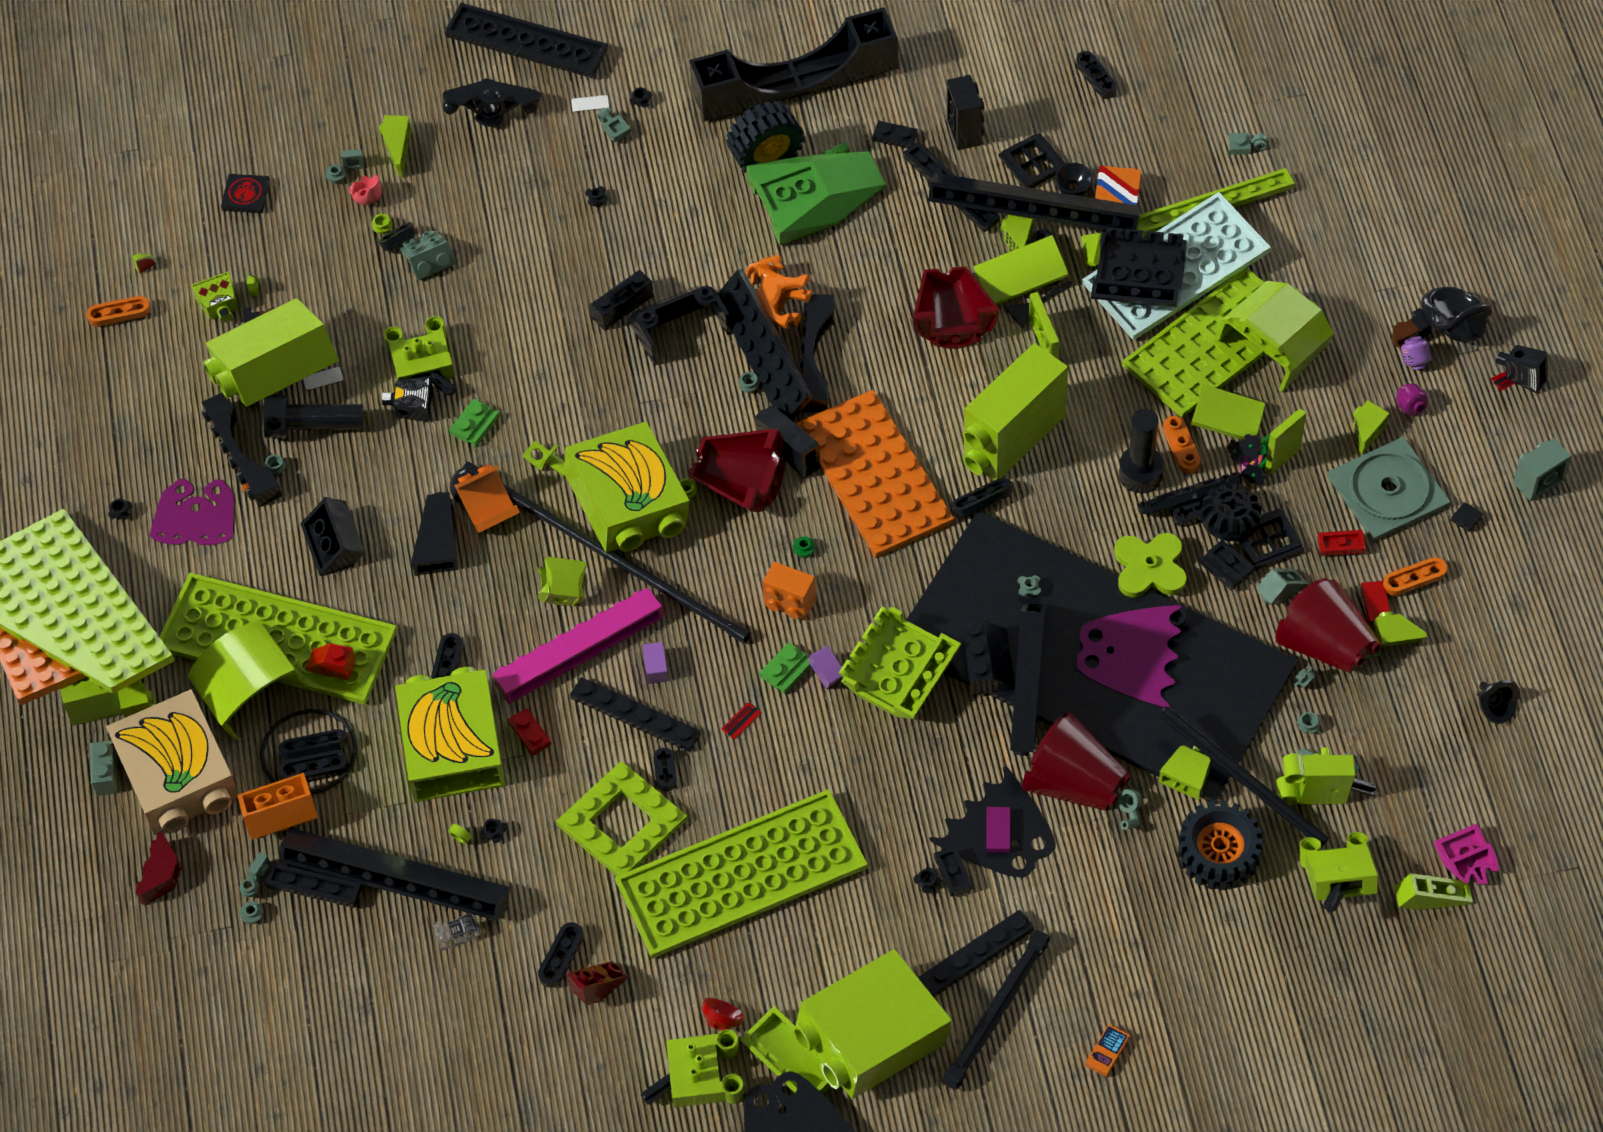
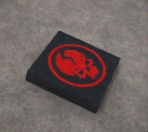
M228 174L221 203L222 211L263 213L270 183L269 176Z

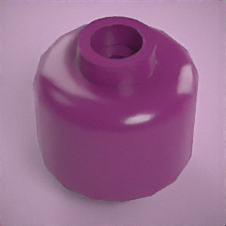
M1405 384L1399 388L1396 395V403L1407 415L1415 416L1425 411L1429 398L1417 384Z

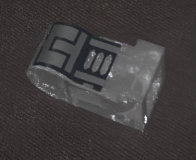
M466 914L458 919L444 923L441 921L432 923L441 951L465 944L481 935L476 916L473 914Z

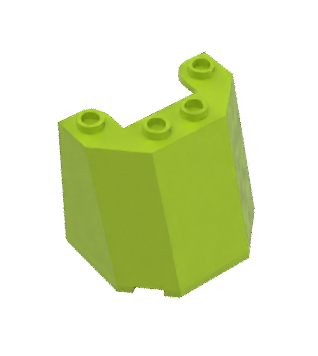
M1266 281L1223 318L1215 339L1219 342L1232 328L1239 331L1284 367L1286 374L1279 388L1283 392L1327 347L1334 333L1323 311L1314 301L1302 295L1300 290L1288 283Z

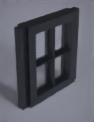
M1036 133L1003 150L999 154V158L1021 185L1027 188H1033L1054 177L1057 170L1066 164L1041 133ZM1035 144L1043 154L1032 158L1026 148ZM1021 151L1029 159V161L1022 165L1013 157V155ZM1046 157L1054 167L1043 171L1037 164V161ZM1031 164L1040 172V174L1033 178H1030L1024 168Z
M1281 508L1262 514L1258 529L1260 528L1265 538L1249 543L1248 539L1238 541L1249 561L1255 567V570L1304 552L1303 544ZM1279 521L1284 531L1269 536L1264 527ZM1286 534L1291 544L1276 549L1271 540ZM1268 542L1272 551L1257 556L1252 547Z

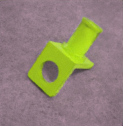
M534 441L523 453V458L540 471L549 465L562 477L565 476V461L558 457L556 452L559 445L555 444L549 451L539 442ZM535 449L540 450L543 453V458L540 460L533 459L531 451Z

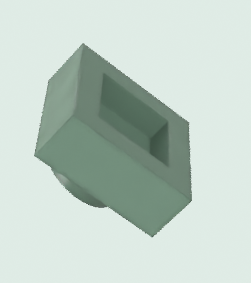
M362 149L341 151V159L345 170L365 168Z

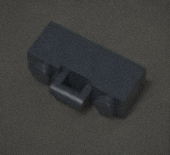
M638 270L589 304L591 318L605 331L654 296L652 280L641 270Z

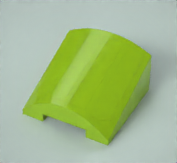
M260 621L245 624L221 636L198 657L188 674L189 680L215 718L235 741L239 737L228 724V721L255 694L289 674H293L304 687L308 685Z

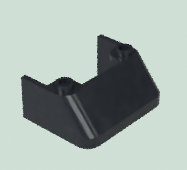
M695 286L636 310L631 314V327L653 366L658 364L656 347L648 331L702 307L710 305L726 334H731L729 313L714 288L710 286Z

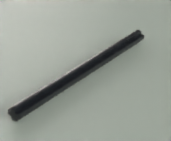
M1168 706L1162 709L1159 714L1162 720L1307 838L1318 839L1321 842V848L1327 843L1329 837L1176 712Z

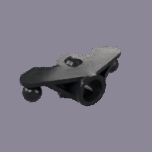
M486 78L472 84L444 91L442 109L446 114L452 115L457 112L458 105L467 107L477 114L475 115V120L480 125L495 127L502 123L503 114L522 104V108L526 113L531 114L537 111L541 94L535 89Z

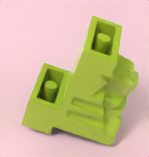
M89 677L60 688L63 705L73 726L121 713L126 718L157 704L154 701L152 691H147L145 684H141V679L114 694L95 684L93 679Z

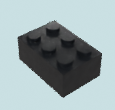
M971 75L946 80L947 122L957 150L980 146L981 137L984 136L982 126L984 115L982 110L985 109L983 99L978 97V84L973 82Z

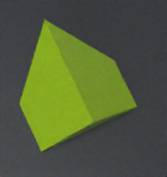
M1102 233L1081 236L1086 267L1099 264Z

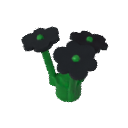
M1246 434L1245 439L1241 441L1231 439L1230 444L1227 445L1231 459L1241 464L1244 456L1256 459L1261 454L1267 457L1270 435L1261 439L1258 435ZM1266 457L1259 466L1247 464L1246 468L1243 469L1242 473L1248 478L1250 483L1255 482L1257 485H1263L1266 475L1262 469L1266 465Z

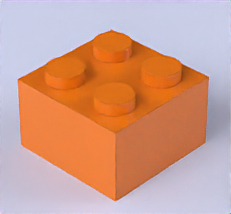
M775 561L772 563L762 582L764 606H767L772 611L783 612L793 619L799 618L805 621L816 601L815 576Z

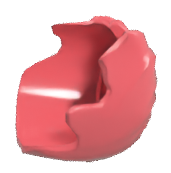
M373 174L372 178L363 175L361 181L353 182L352 186L349 187V192L355 202L361 205H369L380 199L382 187L377 175Z

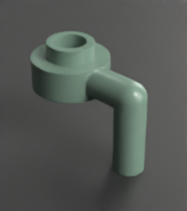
M1135 789L1123 790L1118 796V806L1123 812L1129 813L1130 820H1123L1120 826L1123 830L1139 828L1141 820L1138 810L1142 806V796Z

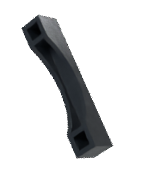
M812 294L809 302L804 303L803 312L804 315H807V320L802 322V333H806V336L801 338V350L805 351L804 355H800V368H803V373L800 374L813 398L803 408L802 412L820 413L828 409V382L817 368L814 357L820 339L834 324V295Z
M221 392L202 401L204 410L201 411V414L206 423H211L210 430L214 438L219 437L221 442L218 443L223 454L228 453L229 458L227 459L233 470L237 469L239 472L236 475L240 484L247 486L248 489H245L250 501L255 500L257 506L261 507L282 497L279 484L271 470L249 460L236 446L234 431L237 415L230 399H227Z

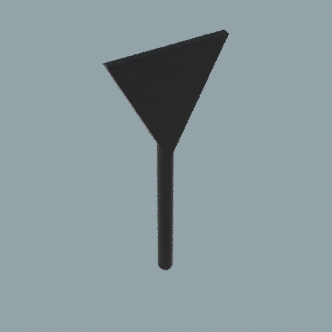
M1069 281L1041 298V301L1044 302L1072 285V282ZM1029 303L1004 306L1009 314L1024 328L1029 320Z

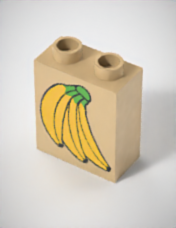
M192 689L106 726L154 835L162 831L165 833L178 832L188 824L189 819L205 812L208 814L223 812L231 805L232 800L238 798V791L232 775Z

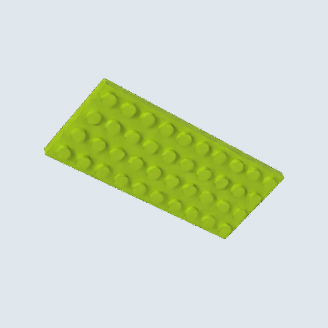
M189 572L159 637L172 655L196 661L221 636L245 624L260 621L308 685L304 687L293 674H289L275 682L366 705L398 629L397 625ZM329 643L351 647L356 663L349 680L306 671L305 668L312 650Z
M827 789L615 877V882L651 959L866 870L868 869V864L830 790Z

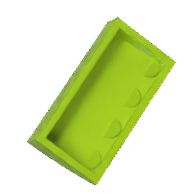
M1053 235L973 266L980 285L996 305L1069 277Z
M773 1006L740 1041L777 1077L786 1072L794 1071L806 1078L824 1094L832 1086L826 1081L822 1073V1060L813 1049L806 1052L798 1045L793 1034V1026L795 1025ZM788 1080L784 1082L794 1093L797 1091V1084L794 1081Z

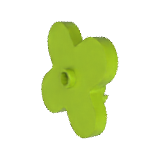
M1161 533L1148 544L1135 536L1119 538L1114 546V556L1119 563L1126 567L1119 575V590L1125 596L1133 598L1140 597L1153 588L1168 595L1180 593L1186 585L1184 570L1174 563L1181 555L1182 544L1180 539L1171 533Z

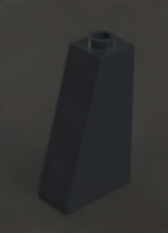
M773 405L758 412L755 416L756 429L775 428L780 431L785 444V449L782 450V457L786 459V462L802 479L820 469L819 443Z
M436 492L427 495L411 560L414 576L459 570L452 502L449 492Z

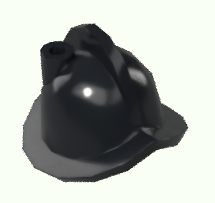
M1501 680L1490 684L1485 681L1481 682L1479 685L1481 690H1478L1476 695L1479 698L1483 715L1494 724H1503L1510 720L1516 711L1517 701L1520 697V689L1517 683L1512 680Z

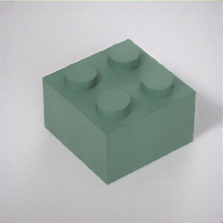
M1555 438L1547 442L1543 441L1535 450L1530 453L1525 452L1520 456L1513 484L1531 502L1565 480L1571 455Z

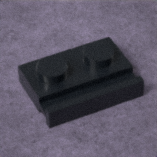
M1224 540L1218 542L1206 552L1205 556L1199 558V564L1230 590H1233L1234 586L1239 585L1251 575L1255 568Z

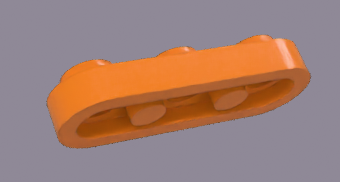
M135 296L93 305L88 308L86 316L91 325L103 326L145 317L149 314L151 306L146 297Z
M1178 416L1166 418L1163 424V432L1179 469L1184 473H1195L1200 468L1201 459L1184 420Z
M1432 557L1390 572L1384 577L1383 581L1386 593L1398 596L1437 582L1445 577L1447 565L1441 558Z

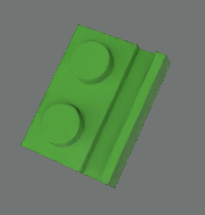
M473 399L449 429L450 434L477 447L498 420L500 413Z
M788 642L759 674L763 680L776 689L781 690L785 695L811 668L806 654Z

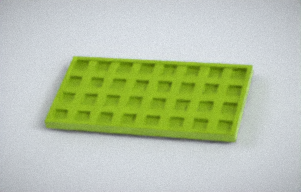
M1246 267L1122 360V366L1177 415L1184 418L1196 408L1202 384L1221 389L1266 354L1235 328H1232L1219 342L1215 339L1223 318L1265 282Z

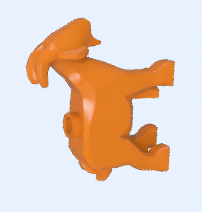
M779 255L763 258L758 262L750 264L745 273L748 278L751 277V284H755L758 276L761 278L762 283L756 293L772 323L781 328H788V326L797 327L802 315L800 313L784 315L781 311L784 309L787 299L809 302L813 293L812 290L797 288L805 287L811 277L808 274L799 277H786L777 273V270L784 269V266L781 265L783 259Z

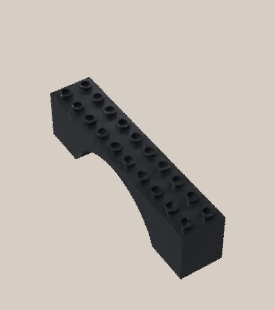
M885 7L846 17L835 34L822 45L802 56L787 61L755 63L738 58L729 49L689 60L692 92L704 122L753 109L758 104L764 106L765 102L774 103V101L786 100L898 69V36Z

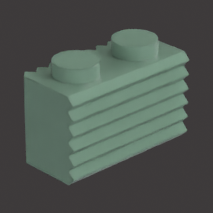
M112 741L90 744L91 785L97 796L117 794L119 792L117 777L118 754Z

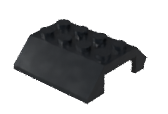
M1107 227L1106 233L1102 232L1100 258L1097 276L1093 280L1091 299L1177 307L1181 297L1186 265L1187 240H1183L1184 234L1168 233V241L1164 240L1165 232L1147 231L1146 239H1144L1143 230L1126 229L1125 237H1122L1121 228Z

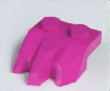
M1477 823L1433 842L1443 865L1466 884L1469 882L1471 875L1477 885L1488 884L1486 869L1491 872L1499 871L1497 856L1491 844L1486 843Z

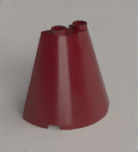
M966 266L952 267L947 273H942L939 269L924 270L913 314L915 328L922 338L924 337L929 340L930 344L934 346L955 349L972 345L982 340L981 336L987 331L991 332L998 320L999 308Z
M775 428L703 437L696 450V455L699 457L698 461L691 465L688 477L749 511L762 512L764 507H769L773 503L783 481L786 459H782V450L785 449L783 437L780 431Z
M1327 578L1319 579L1304 588L1287 607L1289 613L1285 620L1280 619L1275 635V642L1279 645L1348 673L1361 667L1366 660L1365 656L1368 654L1370 656L1375 655L1382 648V643L1341 584L1333 578L1331 580Z
M1066 711L1063 714L1065 718L1061 716L1057 718L1037 747L1031 759V772L1027 770L1024 775L1022 789L1027 792L1106 811L1109 805L1113 806L1119 796L1116 793L1120 786L1125 787L1131 775L1072 713Z

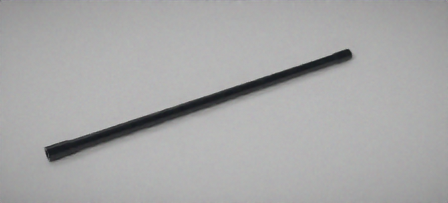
M469 461L466 462V463L464 464V466H463V467H466V466L477 467L476 465L472 464V463L469 462ZM503 484L513 503L724 630L728 635L745 644L749 640L751 632L734 622H730L617 552L605 553L599 541Z

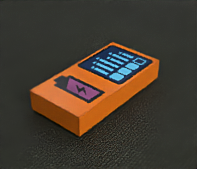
M1108 1024L1087 1059L1085 1066L1107 1077L1128 1042L1130 1035Z

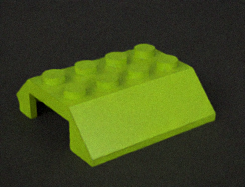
M892 606L889 609L881 607L873 619L878 626L870 623L861 637L866 644L860 641L857 643L849 656L854 662L846 660L838 673L843 677L841 682L858 697L895 717L914 719L957 653L961 643L943 633L936 637L904 620L903 612Z

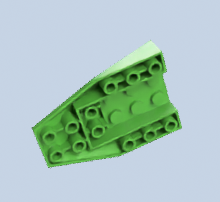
M869 151L799 156L749 165L746 170V179L754 195L759 194L771 218V229L779 245L837 225L886 187V183Z

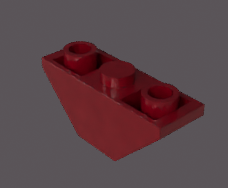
M158 832L156 840L152 841L149 860L145 861L143 866V878L136 886V895L142 905H147L174 890L182 870L178 857L163 833Z
M613 961L571 971L567 975L571 991L586 1006L601 1002L628 977L621 967Z

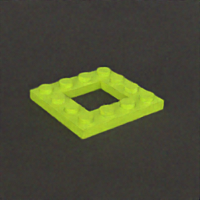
M620 761L556 820V825L617 877L636 869L678 830L688 818L685 813L623 761ZM621 794L652 818L622 848L592 823Z

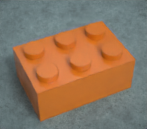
M304 773L237 795L251 840L264 838L268 834L285 831L292 826L300 823H309L313 819L318 818Z

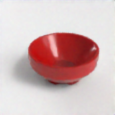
M705 998L701 1008L703 1015L708 1022L707 1024L714 1029L720 1031L733 1029L740 1026L744 1020L743 1012L726 1001L717 998Z

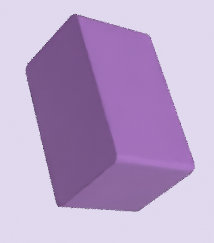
M663 642L644 644L643 652L648 684L668 681Z
M828 646L823 647L808 658L809 664L826 689L843 679L838 673L842 667Z

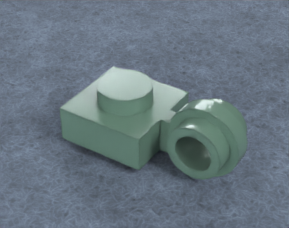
M602 108L597 113L603 130L614 143L631 133V128L620 114L614 117L609 108Z
M1229 133V155L1250 154L1251 148H1255L1258 151L1265 150L1269 144V139L1263 133L1254 135L1253 139H1250L1249 133Z
M259 852L247 870L249 875L239 886L240 892L244 897H254L259 891L258 884L261 883L263 878H267L271 868L268 855Z

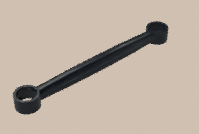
M1036 929L1032 934L1026 951L991 1001L957 1061L953 1062L948 1068L942 1081L943 1085L954 1091L959 1089L965 1079L967 1069L1000 1022L1001 1016L1010 1006L1037 957H1040L1046 950L1051 938L1050 935L1039 929Z

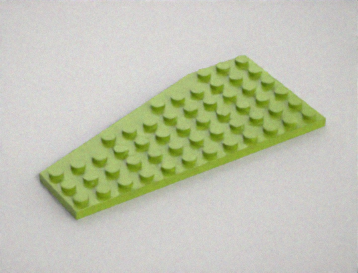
M65 509L55 512L0 541V629L21 641L29 642L44 651L50 658L68 668H74L93 679L95 684L113 694L175 661L166 645Z

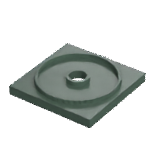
M1404 437L1327 472L1328 479L1373 542L1450 507L1451 501ZM1392 482L1397 488L1394 491H1386L1382 488L1381 484Z

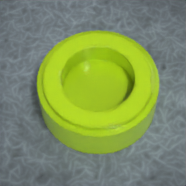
M452 824L448 830L449 835L460 843L468 844L472 838V835L459 825Z

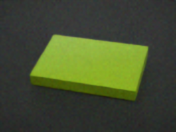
M1038 292L1031 293L1029 321L1041 348L1058 359L1059 340Z
M1202 384L1191 425L1242 440L1245 439L1246 434L1257 435L1265 403Z
M1301 408L1270 433L1265 471L1270 475L1301 450L1306 412Z

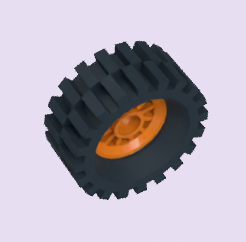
M1221 800L1220 806H1215V801H1210L1207 808H1204L1203 804L1197 806L1196 814L1191 811L1187 816V820L1184 819L1178 844V858H1180L1182 869L1186 868V875L1189 878L1195 875V883L1200 886L1204 881L1207 882V888L1212 890L1214 885H1219V890H1226L1227 884H1231L1232 889L1236 888L1239 885V880L1243 884L1249 881V875L1253 876L1257 866H1259L1263 846L1261 827L1257 828L1258 820L1255 817L1249 819V810L1245 808L1243 812L1239 811V804L1234 803L1232 807H1228L1227 801ZM1216 846H1222V847H1224L1225 849H1224V850H1218V849H1216L1215 847H1216Z

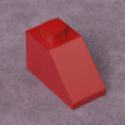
M333 643L313 649L305 669L309 672L349 680L356 663L353 649Z

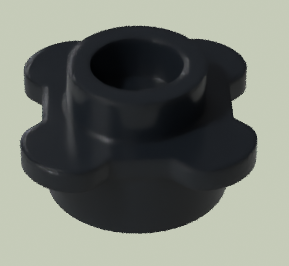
M638 87L633 90L632 98H630L629 102L631 105L645 108L649 105L648 101L652 97V93L646 88Z
M603 186L585 191V195L589 199V205L600 207L608 201Z
M121 498L115 499L110 504L109 518L127 520L130 517L129 510L132 508V503Z
M1182 608L1173 612L1169 617L1170 623L1179 629L1188 627L1190 624V620L1186 618Z
M487 819L483 830L480 831V836L482 839L488 838L493 843H499L501 835L507 830V826L497 819Z
M930 867L921 870L913 878L914 883L918 884L925 894L930 893L932 888L940 886L942 883L941 878L937 877L936 872Z

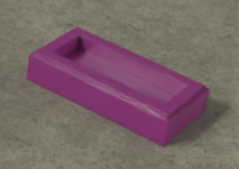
M987 807L986 852L1010 853V807Z

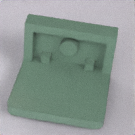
M427 231L421 237L408 239L399 246L400 252L409 260L417 280L456 264L448 242L437 231Z

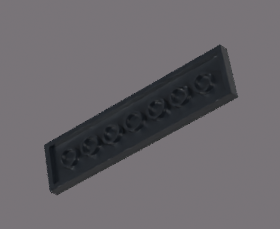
M465 3L459 4L444 31L445 37L589 78L594 77L608 51L607 43Z
M737 269L717 294L729 313L731 331L753 372L759 377L760 385L771 405L793 421L813 396L745 271Z

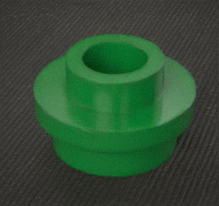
M799 537L793 543V550L799 557L808 558L815 551V543L809 537Z

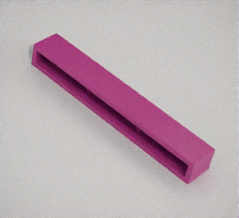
M648 587L636 591L631 597L615 603L604 612L597 613L590 620L577 624L572 630L559 634L554 640L546 644L539 645L529 654L522 655L511 664L498 668L493 673L495 686L509 705L662 619V606Z

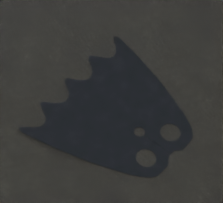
M1004 766V780L1002 783L984 782L985 797L983 800L977 802L965 800L966 816L962 819L946 818L948 835L942 838L930 837L929 840L943 849L956 846L961 858L979 866L1012 877H1025L1034 869L1035 862L1039 858H1044L1053 851L1055 842L1047 823L1033 800L1022 789V785L1010 770ZM987 807H1010V853L986 852ZM1033 838H1043L1046 846L1042 850L1033 849L1031 846ZM1018 839L1020 844L1013 846L1012 840ZM1016 856H1021L1026 860V866L1022 869H1015L1011 865V860Z
M794 1071L779 1075L769 1085L759 1084L748 1090L745 1097L744 1132H854L831 1102L806 1078ZM788 1080L794 1081L797 1084V1091L793 1095L784 1094L782 1091L784 1082ZM765 1093L769 1096V1103L766 1107L759 1108L754 1104V1098L757 1094ZM785 1106L787 1108L786 1113H779V1107Z

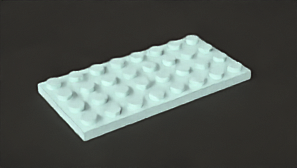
M1218 192L1157 231L1165 232L1164 240L1168 241V233L1184 234L1183 240H1187L1185 272L1181 297L1177 307L1108 300L1098 301L1125 332L1135 340L1270 253L1271 247ZM1097 270L1082 279L1083 285L1090 293L1093 280L1097 276Z

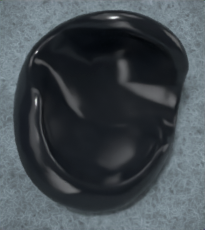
M1438 287L1425 293L1421 299L1422 310L1429 324L1436 330L1442 331L1450 339L1459 342H1474L1485 334L1487 317L1492 313V306L1488 303L1481 304L1475 295L1456 287Z

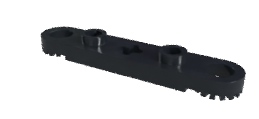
M1231 472L1230 475L1227 473L1219 478L1214 477L1156 496L1155 499L1141 501L1137 504L1139 514H1149L1162 509H1175L1178 506L1177 504L1207 496L1209 490L1217 489L1219 485L1225 484L1226 488H1230L1231 484H1241L1240 472Z

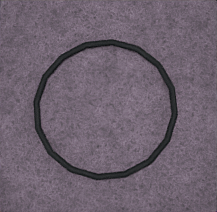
M310 708L292 712L272 726L264 736L260 750L262 770L271 783L277 782L266 768L264 752L268 738L280 724L293 716L307 713L329 715L342 722L351 734L354 750L350 765L340 778L323 788L310 790L311 794L325 792L343 781L354 766L358 747L355 733L345 719L331 711Z

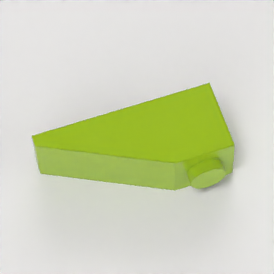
M384 115L383 123H380L379 134L383 136L384 144L398 177H403L411 135L409 116Z
M1410 873L1394 886L1400 908L1423 910L1471 905L1473 903L1469 882L1466 884L1462 880Z

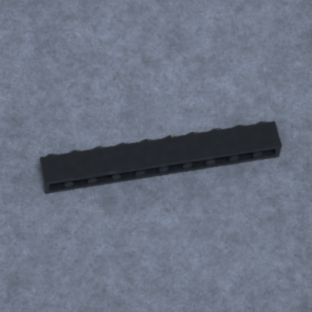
M934 173L930 181L928 197L929 202L1107 230V227L1121 228L1122 233H1125L1126 229L1138 230L1142 208L1139 205Z
M291 828L280 842L279 862L495 921L500 920L509 906L510 887L294 828Z

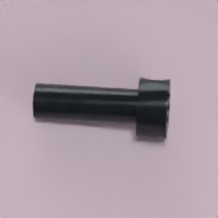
M270 395L264 398V437L287 439L288 430H363V404H288L287 395Z
M1141 409L1134 413L1131 424L1130 448L1123 452L1120 458L1119 480L1127 490L1134 493L1145 494L1151 492L1162 481L1163 459L1156 450L1159 418L1154 411L1149 409Z

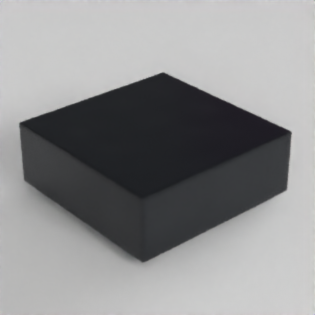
M1464 502L1454 513L1451 521L1470 532L1482 518L1483 513Z

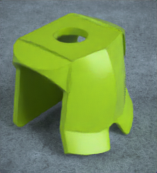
M546 557V568H538L542 588L537 595L538 599L544 603L563 606H574L585 600V593L582 583L587 563L579 560Z

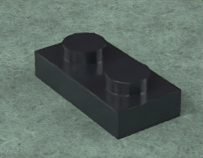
M878 121L872 141L908 149L914 145L918 129Z
M956 846L934 853V859L950 897L973 889Z

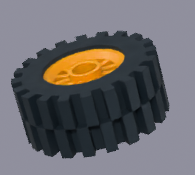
M774 101L773 105L770 102H765L763 107L758 104L754 106L755 109L753 111H750V109L745 111L746 115L744 117L739 116L736 119L737 124L732 123L730 126L732 131L727 132L726 136L728 139H726V144L743 172L746 173L747 166L794 158L798 155L796 151L802 149L803 145L801 143L805 142V137L803 136L805 133L786 104L782 103L780 105L776 101Z

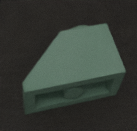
M1271 569L1256 589L1261 593V598L1266 603L1282 604L1304 589L1308 583L1294 569Z

